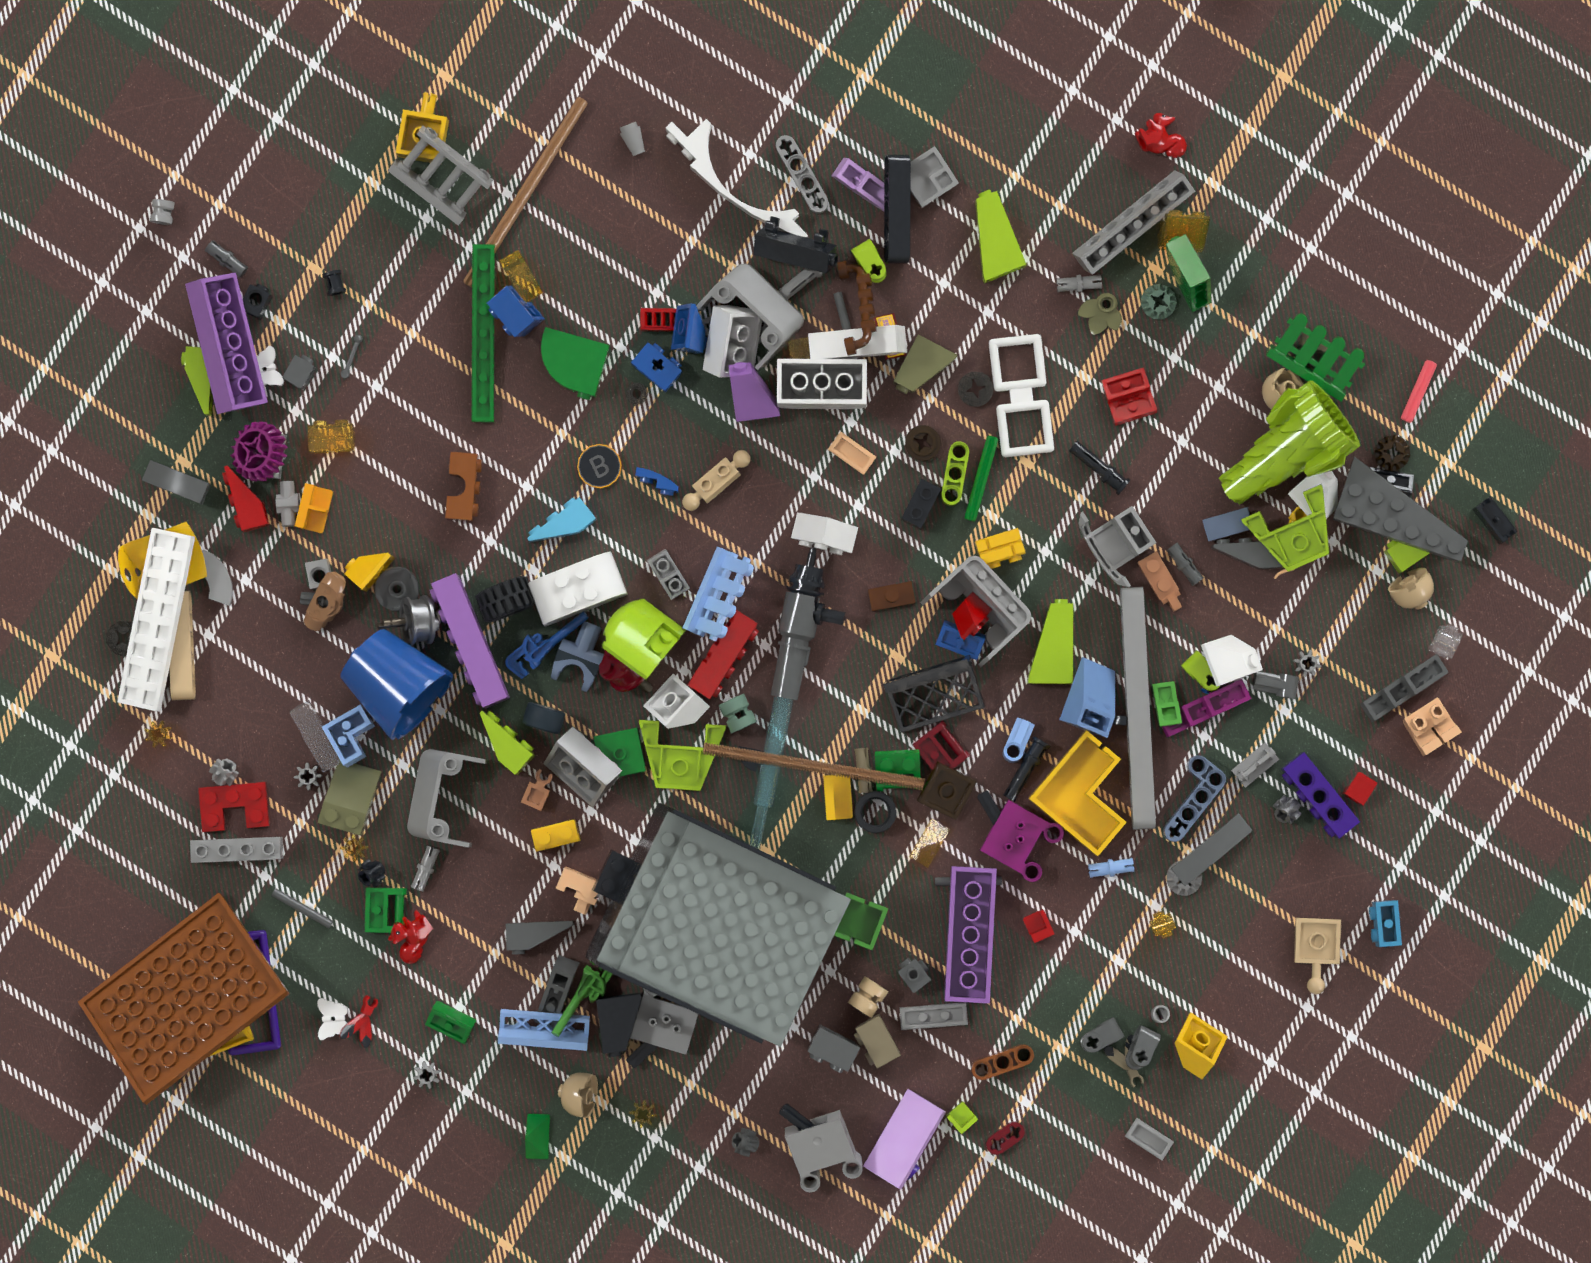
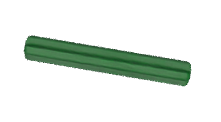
M987 436L964 517L968 521L975 522L998 443V438L994 436Z

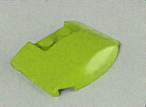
M645 599L634 600L620 607L609 619L603 635L606 636V642H603L602 647L647 680L686 630Z

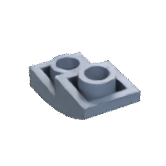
M1245 507L1203 519L1208 541L1250 530L1241 520L1250 515L1249 508Z

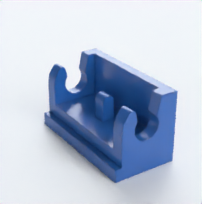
M944 620L935 645L964 656L970 655L972 659L977 660L986 635L977 632L974 636L969 634L963 640L956 624Z

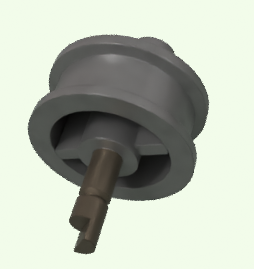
M423 595L416 600L404 597L400 603L399 618L384 619L382 623H376L377 629L400 627L404 641L411 646L415 642L422 641L425 644H432L435 638V631L439 630V621L437 617L435 618L434 600L427 595Z

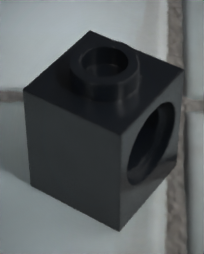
M258 283L256 287L251 284L249 285L242 299L246 314L259 320L262 319L272 299V295L268 293L269 289ZM260 295L262 296V302L256 306L252 305V297Z

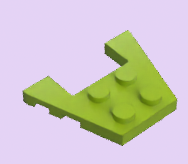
M1322 484L1303 491L1312 514L1271 532L1260 511L1241 519L1242 523L1250 529L1254 536L1262 542L1288 572L1329 554Z
M639 720L656 788L701 791L715 754L714 756L712 754L711 756L709 754L704 755L703 747L659 745L660 721ZM706 724L705 743H710V745L712 743L713 745L718 744L719 746L726 730V725Z

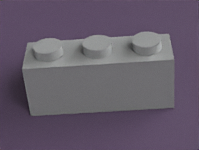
M574 727L556 741L543 763L592 808L611 788L622 772L615 762L605 756L598 747L594 746Z

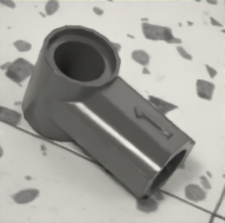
M1259 671L1255 673L1253 690L1295 699L1299 677Z

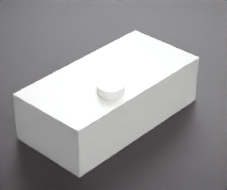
M878 326L877 332L872 333L870 342L863 348L857 349V354L850 356L847 355L844 338L852 336L855 340L862 338V328L808 333L810 359H857L860 357L907 353L905 326Z

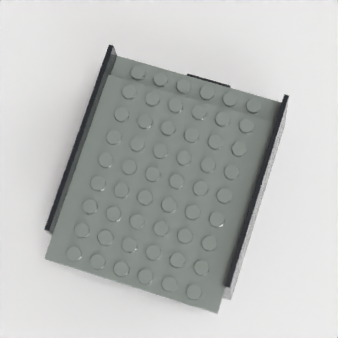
M658 803L632 858L630 859L610 850L596 879L592 891L611 899V902L588 947L585 957L596 966L756 1042L762 1044L764 1039L781 1047L851 899L835 892L836 886L676 809Z

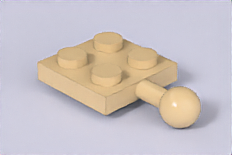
M1295 918L1294 962L1312 963V978L1307 983V988L1312 994H1320L1325 989V983L1321 979V964H1340V919Z

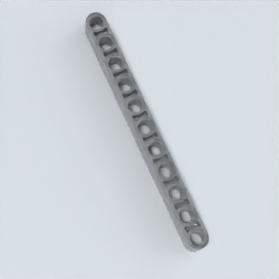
M1143 587L1120 588L1132 829H1155Z

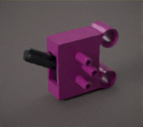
M986 790L980 793L977 799L993 826L979 851L1019 872L1026 881L1035 882L1039 880L1042 875L1040 865L1035 862L1025 863L1041 832H1043V837L1047 842L1057 843L1063 838V828L1059 824L1043 820L1010 800L1006 801L1000 811L989 791ZM1054 826L1059 830V836L1052 840L1048 837L1047 831L1050 827ZM1033 865L1037 868V875L1034 878L1026 876L1025 871L1028 866Z

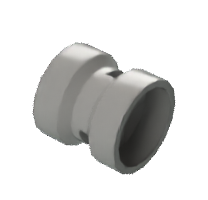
M153 199L152 207L154 210L150 216V222L172 225L171 211L174 210L175 203L168 200Z

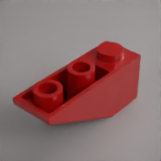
M224 466L226 472L222 473L225 485L230 486L231 494H228L231 507L235 506L237 515H234L237 528L247 532L269 526L270 523L265 504L229 466Z

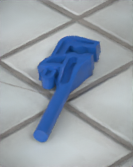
M583 611L547 640H542L543 635L541 633L533 636L528 634L523 640V644L506 658V667L521 679L525 678L530 673L524 667L523 661L518 662L517 660L525 654L524 659L529 661L533 670L536 669L551 649L589 618L588 615Z

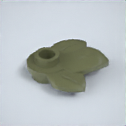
M1103 293L1097 299L1085 301L1078 311V316L1089 318L1088 325L1092 335L1103 332L1107 326L1117 331L1122 322V316L1117 310V299L1110 293ZM1109 301L1110 307L1104 308L1102 302Z

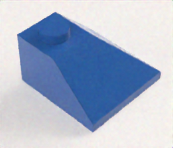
M690 303L677 306L671 350L693 354L703 353L707 346V337H705L706 330L696 304Z

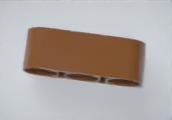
M1019 1044L975 1060L972 1063L971 1072L975 1078L986 1080L1030 1064L1034 1058V1052L1028 1045ZM1023 1048L1028 1049L1030 1054L1028 1059L1024 1061L1019 1060L1017 1056L1018 1051ZM1006 1056L1009 1062L1005 1068L997 1066L996 1061L998 1057ZM983 1063L987 1065L988 1070L986 1074L980 1076L976 1074L975 1068L978 1064Z

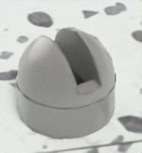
M1164 1005L1155 1006L1151 1011V1018L1156 1023H1164L1170 1017V1011ZM1156 1010L1158 1011L1160 1017L1162 1018L1161 1020L1159 1019V1017H1158V1015H1157V1013H1156Z

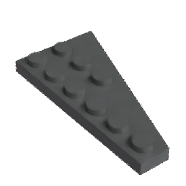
M1354 456L1333 520L1460 563L1468 540Z

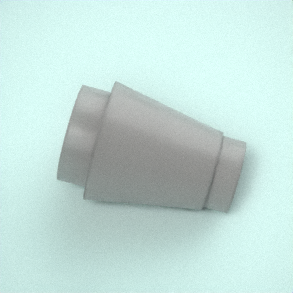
M633 122L620 127V136L632 155L635 156L645 152L640 126Z

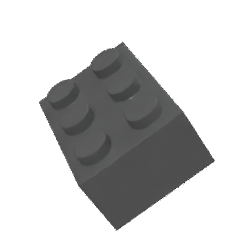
M821 1024L818 1025L807 1047L810 1058L820 1063L823 1060L829 1062L830 1068L839 1073H842L843 1070L849 1071L860 1049L858 1043Z

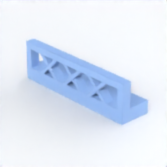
M501 1009L498 1044L587 1051L590 1016L572 1015L560 1036L556 1037L551 1033L554 1028L549 1023L559 1021L562 1014ZM505 1017H514L518 1022L515 1025L505 1024ZM537 1019L541 1024L534 1027L530 1026L527 1021ZM575 1022L585 1023L584 1030H575L571 1025Z

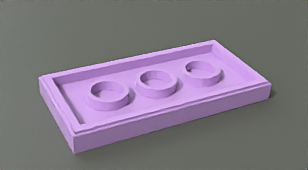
M907 1089L863 1167L898 1189H902L946 1111Z

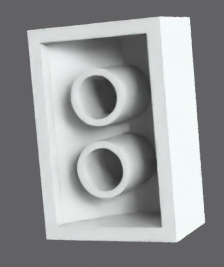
M732 305L713 306L703 370L720 378L730 377L728 365H733L737 362H751L755 366L762 319L749 308Z

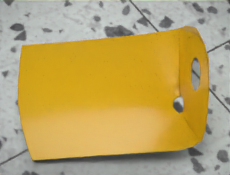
M187 522L165 529L171 532L195 536ZM150 535L120 546L118 552L120 575L129 592L137 600ZM196 536L186 585L207 577L204 556ZM125 568L131 575V581L125 576ZM136 568L140 570V576H137L135 572Z

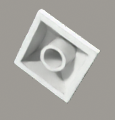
M1332 471L1310 477L1306 476L1288 493L1306 515L1312 514L1303 495V491L1319 484L1323 486L1326 519L1336 510L1338 505V479Z
M1233 635L1201 645L1216 686L1263 670L1256 650Z
M672 674L644 705L668 729L696 723L710 707L675 674Z

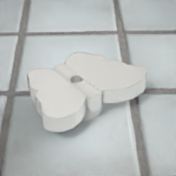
M268 346L259 353V356L256 355L263 385L282 386L284 385V379L276 371V365L274 364L276 358L275 349L272 346Z
M320 998L317 1004L320 1012L324 1015L322 1017L324 1023L319 1029L318 1037L320 1040H324L327 1037L340 1034L341 1029L347 1024L345 1015L348 1013V1007Z

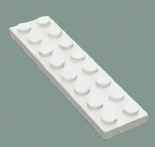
M158 528L151 529L118 703L161 712L195 536Z

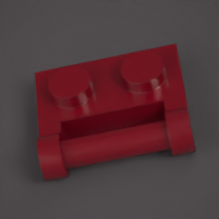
M944 720L912 744L915 749H919L920 756L931 770H933L937 761L954 769L970 756V753L961 747L946 728L947 724ZM938 732L958 756L954 760L951 759L934 737Z

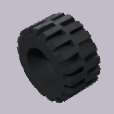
M518 576L498 583L479 592L475 596L485 622L491 623L524 611L535 604L528 586L527 576Z

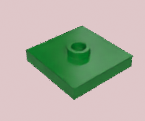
M637 728L593 736L595 746L622 770L619 777L646 771Z

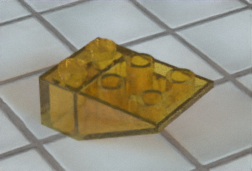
M1170 210L1169 214L1165 213L1159 223L1158 249L1166 250V243L1175 236L1181 237L1186 234L1194 250L1202 252L1206 242L1210 216H1205L1203 212H1192L1191 215H1182L1183 211Z

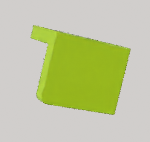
M963 1101L946 1115L948 1120L961 1134L978 1120Z

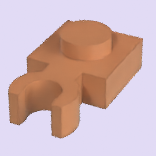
M541 769L536 773V784L529 782L521 800V803L542 811L550 793V790L546 789L545 786L553 779V775L550 774L547 780H542L540 777Z

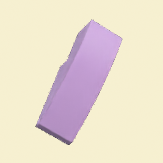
M843 158L832 174V177L884 211V183L849 158Z

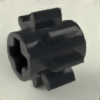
M367 859L358 868V878L367 887L372 884L375 888L386 878L384 875L385 868L379 861L371 862Z

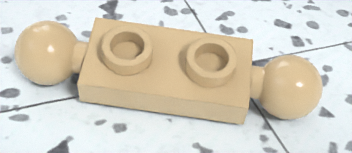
M739 450L733 455L731 463L726 457L692 485L696 492L686 494L683 497L682 504L684 508L693 511L699 507L702 498L707 504L741 476L737 468L748 466L750 463L749 453L745 450Z

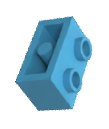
M1398 900L1372 902V907H1369L1370 920L1374 921V929H1371L1372 942H1375L1377 947L1402 945Z

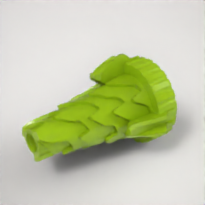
M1310 380L1299 389L1288 388L1283 392L1266 418L1270 425V430L1254 442L1255 446L1243 455L1244 458L1223 473L1219 479L1228 498L1240 505L1254 494L1259 496L1268 488L1281 484L1290 476L1294 478L1303 471L1310 477L1345 465L1346 457L1360 447V442L1352 426L1333 400L1318 384Z

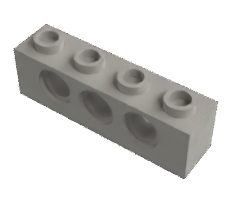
M283 837L190 840L191 863L284 859Z

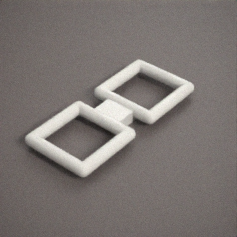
M1033 334L991 339L989 341L994 390L997 392L1009 390L1011 404L998 405L996 408L1002 456L1014 457L1052 452L1054 450L1049 402L1047 400L1033 401L1032 388L1043 387L1047 383L1041 336ZM1033 343L1037 378L1002 382L998 347ZM1041 409L1045 444L1010 448L1006 413Z

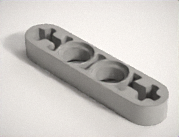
M788 135L781 136L776 142L777 153L812 212L816 214L825 212L828 207L827 196L792 137ZM784 140L786 143H791L789 148L792 154L795 151L798 153L789 157L788 160L785 159L788 156L787 151L780 149ZM794 159L801 160L803 163L802 169L799 171L792 170L790 167L791 161ZM805 178L812 179L814 182L813 188L810 190L803 189L801 186L802 180ZM816 189L819 190L816 193L817 198L824 200L820 209L818 206L813 207L815 200L812 195L810 198L806 196L814 193Z

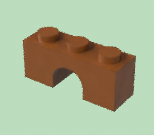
M450 453L449 475L462 477L465 480L466 487L459 496H447L445 514L447 520L474 522V517H478L479 504L475 503V497L480 494L481 483L477 481V473L482 471V459H479L478 454Z

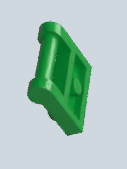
M919 749L875 751L876 771L889 772V774H914V777L921 778ZM876 781L878 792L884 791V789L905 788V785L900 787L897 784L894 786V784L891 785L890 783L888 785L887 783L886 785V782L880 784V781L879 783Z
M366 887L365 932L391 933L393 926H388L389 895H395V923L400 922L403 924L404 895H407V888Z

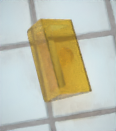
M931 818L909 857L928 868L950 829Z

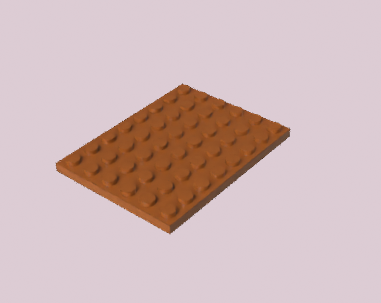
M218 893L83 997L78 1003L141 1101L147 1105L290 993L224 896Z

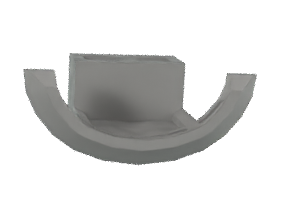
M1133 506L1093 532L1090 530L1089 520L1081 512L1079 528L1093 555L1116 584L1130 587L1131 585L1126 577L1122 576L1116 569L1156 544L1147 527Z

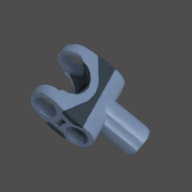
M583 622L575 642L567 639L562 640L555 657L551 679L557 681L560 672L569 665H577L584 674V683L581 691L588 692L598 675L599 664L604 656L603 653L594 650L602 630L601 627Z

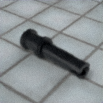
M1078 440L1069 450L1070 453L1101 477L1102 483H1107L1116 490L1117 495L1131 481L1129 478L1126 479L1116 471V467H1109Z
M1035 736L1032 738L1033 743L1029 750L1023 754L1024 760L1003 793V796L1014 802L1034 768L1042 763L1040 760L1045 751L1051 747Z

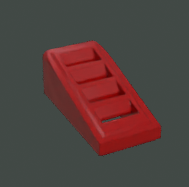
M640 308L641 332L673 331L676 309ZM647 314H652V326L648 325ZM656 314H661V326H656ZM665 314H670V326H665Z

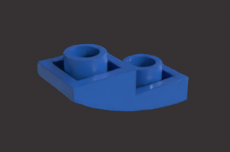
M636 468L635 476L640 478L639 482L653 484V480L657 481L656 489L660 490L662 495L673 496L674 492L679 493V487L668 478L651 470Z

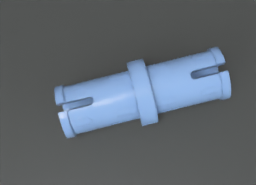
M1133 858L1117 861L1108 859V862L1088 864L1090 878L1105 875L1113 877L1119 873L1134 872Z

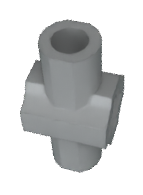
M281 481L280 494L276 495L277 514H281L282 527L295 526L296 513H298L300 506L299 494H295L294 481Z

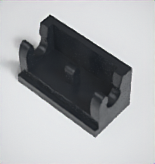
M1491 496L1472 509L1498 544L1504 543L1510 536L1518 532Z

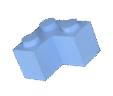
M359 705L322 726V729L343 766L349 767L366 757L356 737L375 727L366 709Z

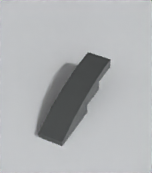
M1435 654L1360 703V706L1370 721L1374 722L1449 672L1439 656Z
M1238 813L1187 854L1185 858L1174 865L1171 870L1184 886L1188 885L1251 833L1252 829Z

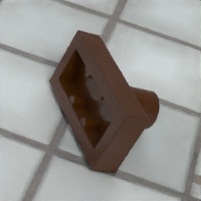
M912 581L868 589L872 611L916 603Z

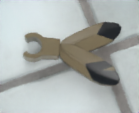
M1129 1035L1125 1041V1056L1111 1046H1106L1103 1050L1112 1062L1122 1069L1128 1070L1126 1072L1130 1079L1129 1083L1131 1087L1135 1088L1136 1085L1133 1084V1078L1138 1077L1141 1084L1144 1083V1079L1137 1070L1130 1069L1126 1064L1125 1058L1133 1035Z

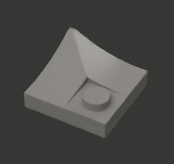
M935 146L911 161V193L921 208L959 184Z

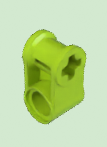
M870 239L851 249L857 263L863 267L866 273H870L873 283H879L885 279L886 267ZM872 268H881L880 275L872 274Z
M1196 650L1181 665L1204 689L1214 691L1220 687L1213 684L1208 686L1206 684L1208 681L1206 677H1212V673L1206 658L1199 651Z

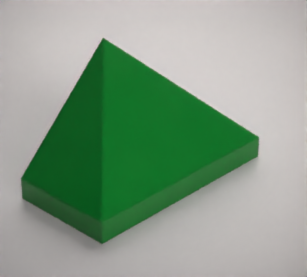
M527 1114L525 1135L527 1159H548L550 1114Z

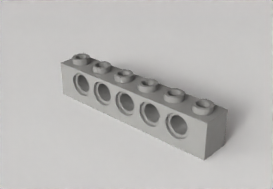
M1174 170L1072 254L1082 268L1093 275L1195 192L1194 188L1184 174Z

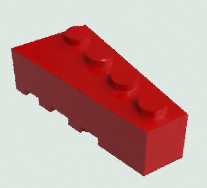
M738 610L725 624L727 627L725 637L718 638L713 643L706 658L703 659L688 683L689 687L711 700L712 696L718 697L723 689L720 685L724 678H730L735 670L732 665L736 659L740 661L747 651L744 646L748 640L753 642L759 632L756 629L758 623Z

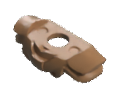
M327 572L306 610L304 624L311 630L320 631L342 610L345 597L343 591L346 581L337 572ZM319 596L327 598L328 606L326 608L319 606Z

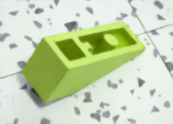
M186 346V352H182L181 363L185 365V371L203 413L206 416H212L213 395L201 347Z
M1393 540L1386 544L1388 549L1384 551L1398 574L1429 554V552Z

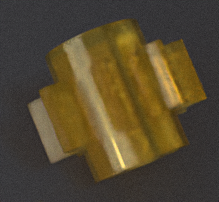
M152 721V727L144 730L149 735L145 741L152 740L153 747L155 748L158 742L163 747H166L165 741L173 738L168 733L172 728L163 727L164 721H161L159 726ZM161 728L160 732L163 733V737L157 739L154 731H159Z
M356 834L352 835V840L344 838L346 845L340 847V849L346 851L344 858L352 856L353 862H356L358 855L365 858L362 852L364 849L369 848V846H364L362 843L365 838L362 837L360 840H357ZM353 841H355L356 845L360 846V850H356V854H353V850H349V846L353 845Z
M1163 911L1152 914L1154 919L1149 921L1155 937L1161 935L1162 939L1172 936L1171 930L1176 929L1171 914L1165 915Z
M646 1100L640 1106L635 1102L636 1110L629 1111V1114L635 1116L632 1123L640 1122V1128L646 1122L652 1125L650 1118L657 1117V1114L651 1111L655 1105L647 1106ZM641 1108L643 1111L647 1109L649 1111L647 1113L648 1118H639L640 1112L638 1109Z

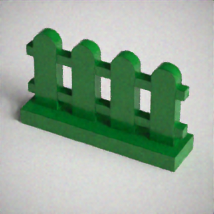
M1299 313L1294 319L1289 317L1287 323L1290 324L1281 338L1279 336L1276 337L1274 342L1277 345L1271 344L1266 351V356L1306 381H1314L1327 394L1342 402L1346 396L1345 386L1350 388L1353 383L1350 381L1351 377L1358 367L1362 369L1365 365L1362 362L1364 359L1363 350L1355 348L1349 354L1343 350L1345 340L1342 337H1335L1332 342L1325 339L1326 328L1323 325H1317L1313 330L1305 327L1308 322L1305 314ZM1301 332L1308 335V338L1301 349H1298L1293 344ZM1322 344L1327 349L1320 360L1317 361L1312 356L1319 345ZM1288 352L1294 353L1296 355L1295 358L1288 355ZM1340 355L1346 361L1337 373L1331 367ZM1307 363H1310V364H1312L1313 366H1315V368H1314V369H1311L1310 367H1308V366H1306V365H1307ZM1328 374L1334 379L1331 381L1327 379L1325 376Z

